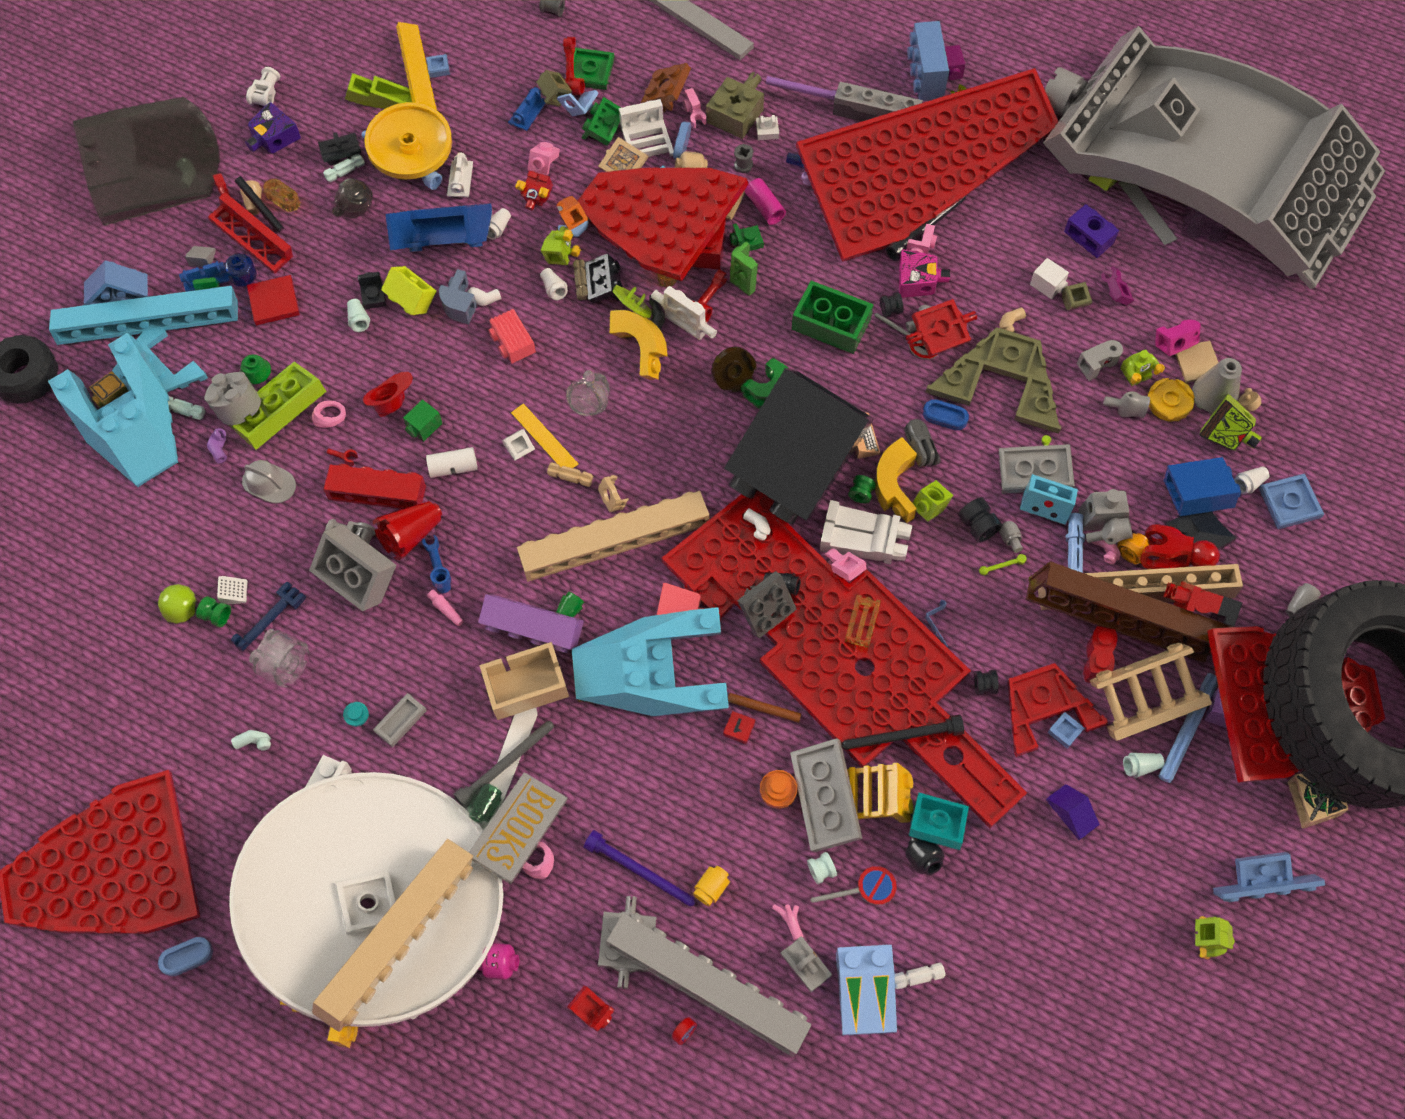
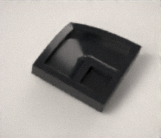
M1212 511L1180 516L1165 524V526L1178 529L1186 536L1194 537L1193 544L1198 541L1207 540L1214 543L1218 550L1223 549L1236 540L1235 535L1218 520Z

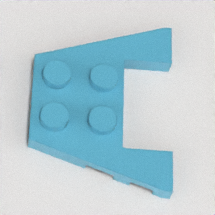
M153 319L149 324H155L157 322ZM163 328L143 331L136 339L144 349L166 392L179 387L183 389L188 387L189 383L197 380L201 382L208 378L194 361L176 374H173L150 350V348L168 336ZM117 363L112 371L129 391L132 390Z

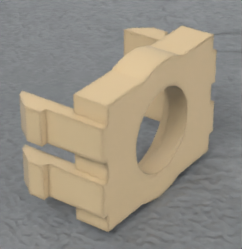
M615 475L604 477L598 488L609 512L623 510L629 498L620 499L614 486V481L618 478ZM607 489L610 493V500L608 498Z

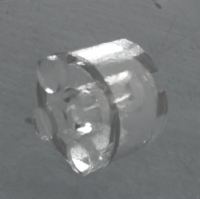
M269 629L258 648L250 654L249 662L253 664V671L256 675L284 688L286 687L284 684H293L303 673L307 664L304 656L305 652L309 654V647L305 642L281 630Z

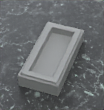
M407 693L373 731L393 748L427 710Z

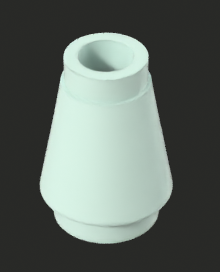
M349 300L347 303L348 326L355 332H363L369 327L370 317L360 303V300Z
M1130 753L1124 757L1123 767L1128 776L1138 778L1163 768L1164 759L1160 753Z

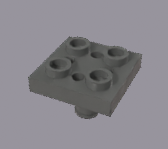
M777 571L757 586H749L751 590L747 588L744 596L737 600L753 634L758 638H761L797 610L782 575Z

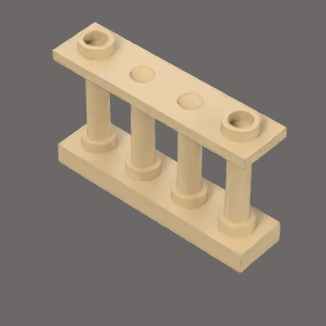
M1175 643L1168 646L1167 651L1112 672L1110 670L1099 672L1096 674V678L1090 680L1091 685L1095 688L1104 689L1114 717L1113 724L1106 726L1109 735L1113 739L1118 741L1212 705L1208 694L1195 689L1184 656L1194 653L1192 647L1182 643ZM1173 660L1185 690L1184 697L1177 700L1171 698L1160 665ZM1147 670H1151L1162 701L1160 706L1153 709L1148 708L1137 678V674ZM1126 678L1138 709L1137 715L1130 718L1124 717L1113 687V683Z

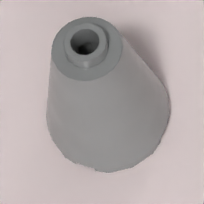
M1225 358L1195 381L1192 388L1194 403L1200 410L1203 408L1212 415L1227 394L1231 395L1238 402L1242 374L1240 363L1235 359Z

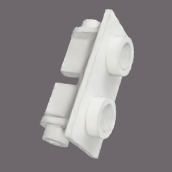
M457 153L451 162L447 197H469L473 161H467L464 153Z

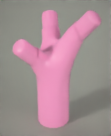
M774 904L772 909L777 911L786 921L793 940L795 941L801 936L804 937L797 920L799 906L795 905L793 910H791L790 905L786 904L785 911Z

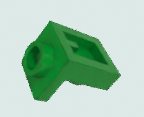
M737 223L732 224V233L729 234L732 246L740 247L747 242L750 244L749 251L764 248V242L758 225L739 230Z

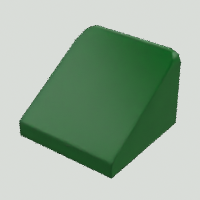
M215 277L193 280L195 290L220 287L219 281Z

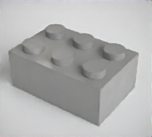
M340 525L323 532L309 571L361 611H365L382 602L396 564L344 525Z

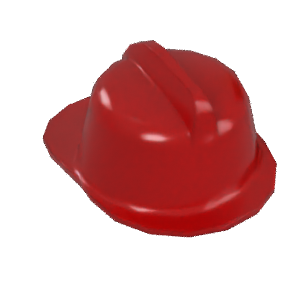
M400 372L388 378L378 387L365 394L363 397L364 404L373 406L380 417L395 412L403 405L404 391L412 383V374Z

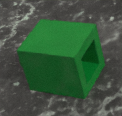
M423 399L403 417L406 432L412 438L418 437L423 442L443 424L440 413Z

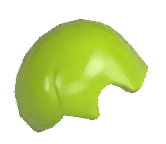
M180 584L170 585L161 592L158 599V607L167 622L177 624L186 622L195 614V603L197 600L194 592L188 586Z

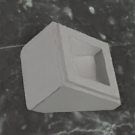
M193 246L186 254L185 259L189 266L203 267L212 264L216 249Z

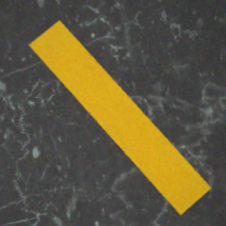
M524 404L511 412L560 467L574 468L578 465V462Z

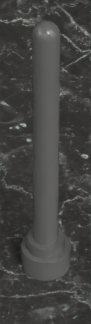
M551 721L545 722L470 787L459 788L453 793L455 799L465 809L469 808L474 803L475 795L547 735L554 728V724Z

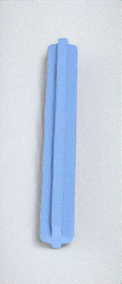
M1208 673L1199 691L1208 694L1210 699L1218 685L1216 675ZM1207 706L1187 714L1164 763V767L1158 775L1162 781L1170 783L1173 780Z

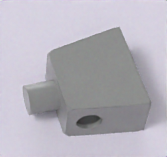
M1111 489L1107 492L1091 493L1078 509L1079 513L1084 516L1083 531L1102 530L1104 524L1113 517L1120 519L1128 518L1129 506L1126 492Z

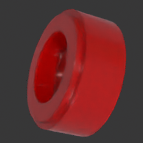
M686 1017L673 1031L672 1039L679 1045H682L693 1034L697 1023L690 1017Z

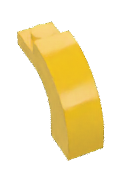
M627 310L610 311L609 333L619 338L635 337L640 346V376L649 380H659V372L661 370L659 357H667V345L660 329L649 319Z
M902 437L891 444L879 460L875 477V493L884 511L892 507L895 515L901 516L900 518L909 523L915 518L917 508L902 492L897 478L915 464L917 453Z

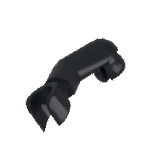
M650 295L649 304L653 307V317L650 321L661 330L665 323L663 308Z

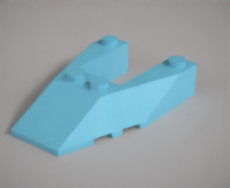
M126 333L108 344L132 390L97 410L83 381L69 369L48 382L56 398L85 441L139 487L178 463L175 436L172 434L171 423L173 421L168 406L169 395L141 344L129 333Z
M719 608L696 609L643 617L573 648L572 659L576 699L649 716L728 709L726 683L675 687L671 640L720 635Z

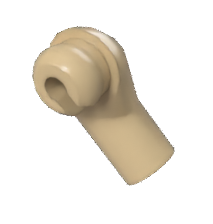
M1021 307L1005 313L1001 318L999 327L1014 332L1013 324L1015 321L1026 317L1025 310Z

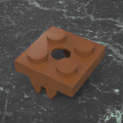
M687 63L656 70L652 75L649 86L645 90L641 103L661 99L663 113L667 109L672 111L674 107L673 101H676L690 73V66Z

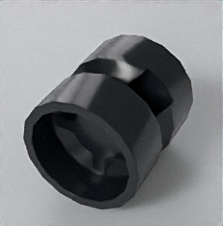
M983 497L969 502L958 513L965 526L971 527L970 533L977 543L990 539L1003 526L995 513H990L991 508Z

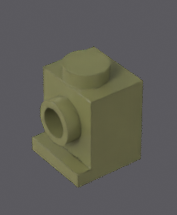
M545 70L536 81L542 95L546 97L544 100L546 104L560 107L561 103L557 100V97L572 92L558 72Z

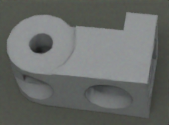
M1115 340L1103 342L1082 352L1077 365L1088 381L1097 378L1100 369L1112 367L1118 363L1123 347Z

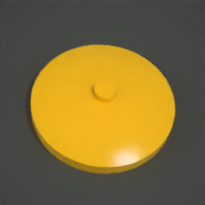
M400 103L384 109L372 119L365 133V148L371 163L380 172L398 179H416L433 173L443 165L452 148V135L448 122L434 108L420 103Z

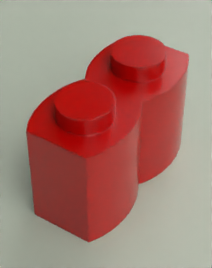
M1097 626L1091 635L1086 647L1088 660L1083 671L1085 682L1090 683V680L1096 678V674L1105 670L1113 671L1115 665L1113 651L1117 645L1115 629Z

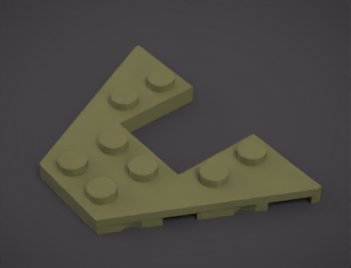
M996 327L989 333L987 338L977 343L974 349L968 354H964L954 363V366L945 370L941 377L926 388V393L970 406L982 369L1018 379L1027 383L1014 420L1058 434L1061 430L1056 413V403L1052 397L1051 382L1047 376L1046 361L1042 355L1041 341Z

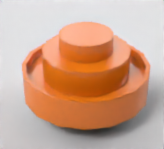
M774 770L767 773L760 783L761 798L772 808L782 809L788 807L797 796V783L794 777L783 770Z

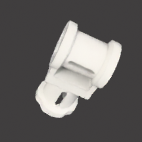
M271 67L262 69L260 80H254L252 86L247 90L246 101L248 105L258 104L265 107L269 102L274 103V96L276 94L274 85L280 79L279 72Z

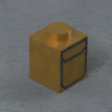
M113 371L89 387L94 394L91 398L99 408L129 391Z

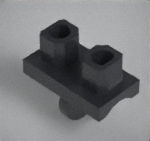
M334 132L333 139L318 142L324 163L327 162L330 166L338 164L341 158L347 157L351 159L352 156L362 153L356 133L338 137L337 132Z

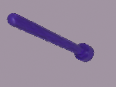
M593 830L585 841L583 848L591 853L594 851L596 853L601 852L687 906L695 905L696 899L608 845L603 835L596 830Z

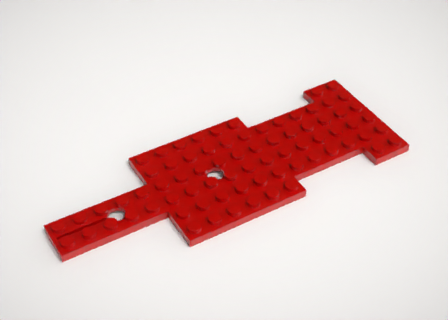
M759 490L753 499L742 494L662 557V563L690 591L696 593L702 585L712 580L740 609L741 607L737 600L744 596L747 588L751 590L749 586H757L761 583L766 572L795 573L796 576L801 577L797 596L791 595L797 610L765 634L776 646L761 657L759 663L833 739L838 738L841 740V745L847 739L945 722V719H949L950 715L938 702L971 672L867 569L850 584L844 578L834 573L832 566L787 522L769 511L774 500ZM748 508L768 520L771 531L763 541L754 536L756 531L755 525L743 519ZM730 545H737L740 556L738 557L734 553H727V548ZM755 560L754 567L756 572L745 569L746 561ZM714 561H720V566L724 570L721 574H716L710 569ZM732 576H737L736 581L740 586L739 589H733L729 586L728 581ZM703 577L697 583L694 584V581L697 578ZM739 577L742 578L743 584L740 582ZM859 660H869L874 665V671L868 676L860 675L855 669V664ZM965 730L963 735L957 736L945 732L903 740L989 828H992L1027 794ZM893 742L845 751L861 768H864ZM947 748H957L963 755L962 762L958 765L948 764L943 757L944 751Z

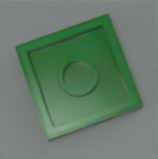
M575 48L574 77L583 78L585 87L607 90L615 59L614 53Z

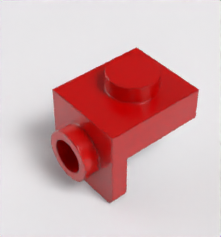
M585 985L567 1006L568 1009L595 1031L605 1028L611 1021V1014L614 1012L610 1005L606 1004Z

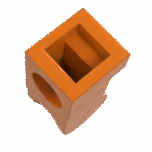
M573 196L562 199L556 205L568 230H572L589 220L580 203Z

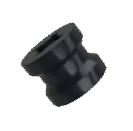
M894 292L891 296H880V307L885 318L890 317L893 313L903 314V301L899 292Z
M989 670L987 673L982 671L974 672V688L977 696L983 695L985 692H989L992 695L998 694L999 684L996 670Z

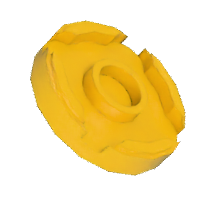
M1163 378L1156 381L1148 392L1150 397L1149 409L1162 420L1169 422L1182 420L1193 409L1194 393L1189 385L1181 380Z

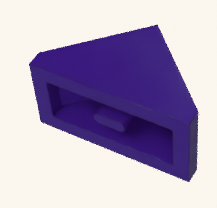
M1065 784L1046 798L1048 804L1078 840H1081L1100 825L1089 798L1069 785Z

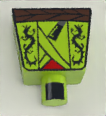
M1229 394L1226 395L1199 433L1201 437L1233 451L1238 448L1241 442L1254 449L1262 438L1251 430L1256 422L1255 417Z

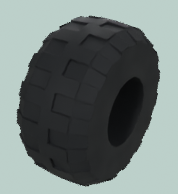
M25 335L7 337L0 342L1 399L17 404L28 403L41 398L51 389L48 381L58 375V363L44 342L36 337ZM27 365L24 370L14 373L18 368Z

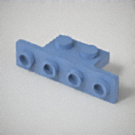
M1288 852L1236 858L1238 884L1215 887L1213 892L1225 902H1235L1239 900V897L1245 896L1263 898L1267 893L1286 895L1290 894L1291 890L1296 889L1314 891L1318 886H1325V880L1315 874L1293 877L1291 855Z

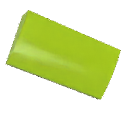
M293 362L257 391L261 399L258 411L253 416L249 414L244 417V422L229 426L257 450L327 391L317 377L296 362Z

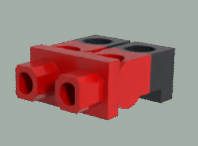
M1181 581L1180 586L1168 582L1164 592V597L1174 600L1173 605L1192 612L1194 610L1200 613L1212 612L1210 618L1231 626H1235L1243 603L1203 590L1201 587Z

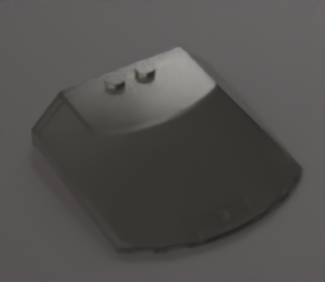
M185 97L129 106L78 118L73 121L87 187L103 225H109L211 196L213 192L212 186L215 181L212 175L218 174V164H220L218 141L204 113Z

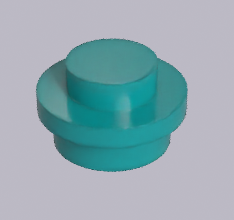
M361 702L350 703L343 712L345 722L353 727L363 725L369 717L367 707Z

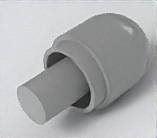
M1012 521L1003 522V526L999 530L1003 542L1007 546H1011L1014 553L1022 551L1023 547L1020 543L1022 534L1018 526Z

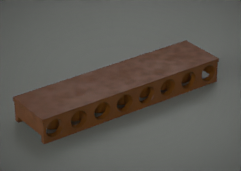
M1051 561L1028 579L1029 585L1025 599L1027 601L1100 627L1115 629L1117 633L1167 650L1168 646L1175 643L1185 644L1192 647L1194 653L1185 657L1205 663L1207 656L1212 654L1207 631L1212 628L1233 627ZM1043 586L1046 596L1038 598L1034 592ZM1068 600H1069V604H1068L1067 606H1061V605H1059V604H1066V603H1068Z

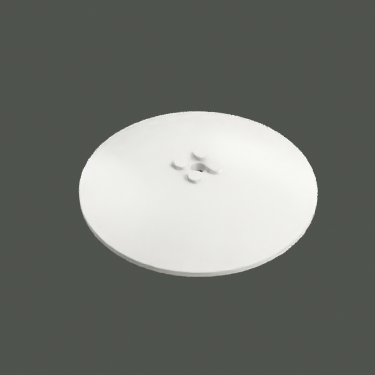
M370 772L340 775L324 779L295 792L273 808L255 827L245 842L233 871L229 904L231 926L243 960L261 985L275 998L308 1017L322 1021L312 1014L315 999L447 838L469 852L482 834L483 829L464 807L447 794L424 782L395 774ZM472 861L471 866L473 870L465 881L461 879L456 885L458 889L450 900L445 899L441 904L442 909L434 920L429 919L424 925L426 929L417 941L415 939L412 940L408 945L410 949L402 961L396 960L392 965L393 971L384 983L380 981L374 988L376 989L374 996L369 1003L361 1004L357 1009L359 1013L350 1026H382L411 1019L434 1009L458 992L477 972L493 945L502 914V879ZM365 898H371L375 901V905L372 908L366 909L361 906L360 902Z

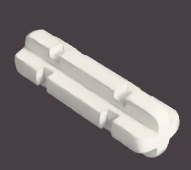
M942 963L931 965L930 968L924 966L908 970L905 974L903 972L894 974L895 988L901 989L905 988L908 984L913 986L930 982L932 978L934 980L942 979L945 977L944 967Z

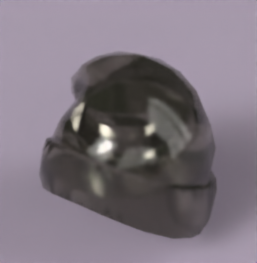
M358 179L343 181L338 186L335 195V206L332 209L333 215L335 217L343 215L349 218H357L364 215L372 205V190L366 183Z

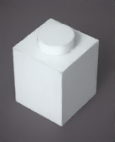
M1046 258L1034 271L1030 285L1052 299L1057 293L1061 294L1063 288L1068 285L1066 280L1069 272Z

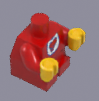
M529 170L526 182L518 180L515 188L520 191L521 196L527 202L525 208L533 211L535 205L542 206L548 200L553 184L549 176Z

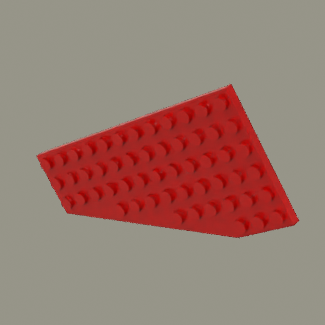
M1034 68L797 141L796 148L840 258L844 262L884 249L892 242H901L906 239L910 233L923 223L937 217L1049 135L1057 125L1058 119Z

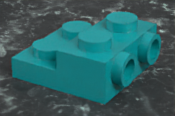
M918 792L910 823L909 836L960 850L963 843L969 806Z

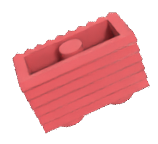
M514 309L489 320L491 329H488L489 334L494 342L498 340L500 344L498 348L504 359L508 357L511 364L536 353L534 342Z

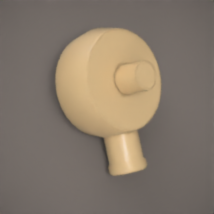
M1246 388L1238 403L1248 412L1255 411L1261 405V397L1257 392L1252 391L1251 388Z

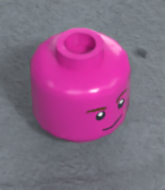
M493 943L479 970L488 979H509L513 972L518 970L519 955L515 954V950L510 944Z

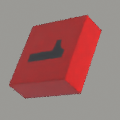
M732 711L723 736L747 744L756 719Z

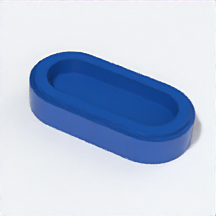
M933 399L926 402L923 408V417L930 423L952 430H962L967 426L969 414L960 406Z

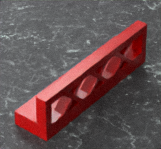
M226 192L218 197L220 206L208 216V219L275 274L293 257L289 244ZM225 211L231 216V222H221L217 218ZM234 227L246 228L247 236H237L234 233ZM260 240L264 243V249H253L251 247V241ZM267 254H277L281 259L273 265L267 260Z

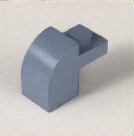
M457 269L454 277L450 278L448 287L440 285L439 296L443 310L449 318L469 324L477 304L474 294L465 292L469 285L466 271Z

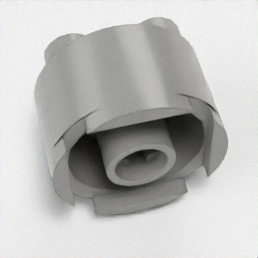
M1058 67L1054 72L1057 76L1054 80L1050 79L1048 81L1045 92L1055 114L1062 117L1085 87L1087 81L1082 76Z
M232 372L225 375L219 373L212 378V383L208 387L204 399L222 423L225 425H237L245 421L244 417L249 414L253 416L258 411L261 399L243 372Z

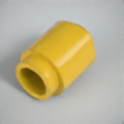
M719 866L715 868L708 867L694 888L696 890L693 896L704 905L710 907L712 903L717 902L729 885L730 881L727 878L729 874Z

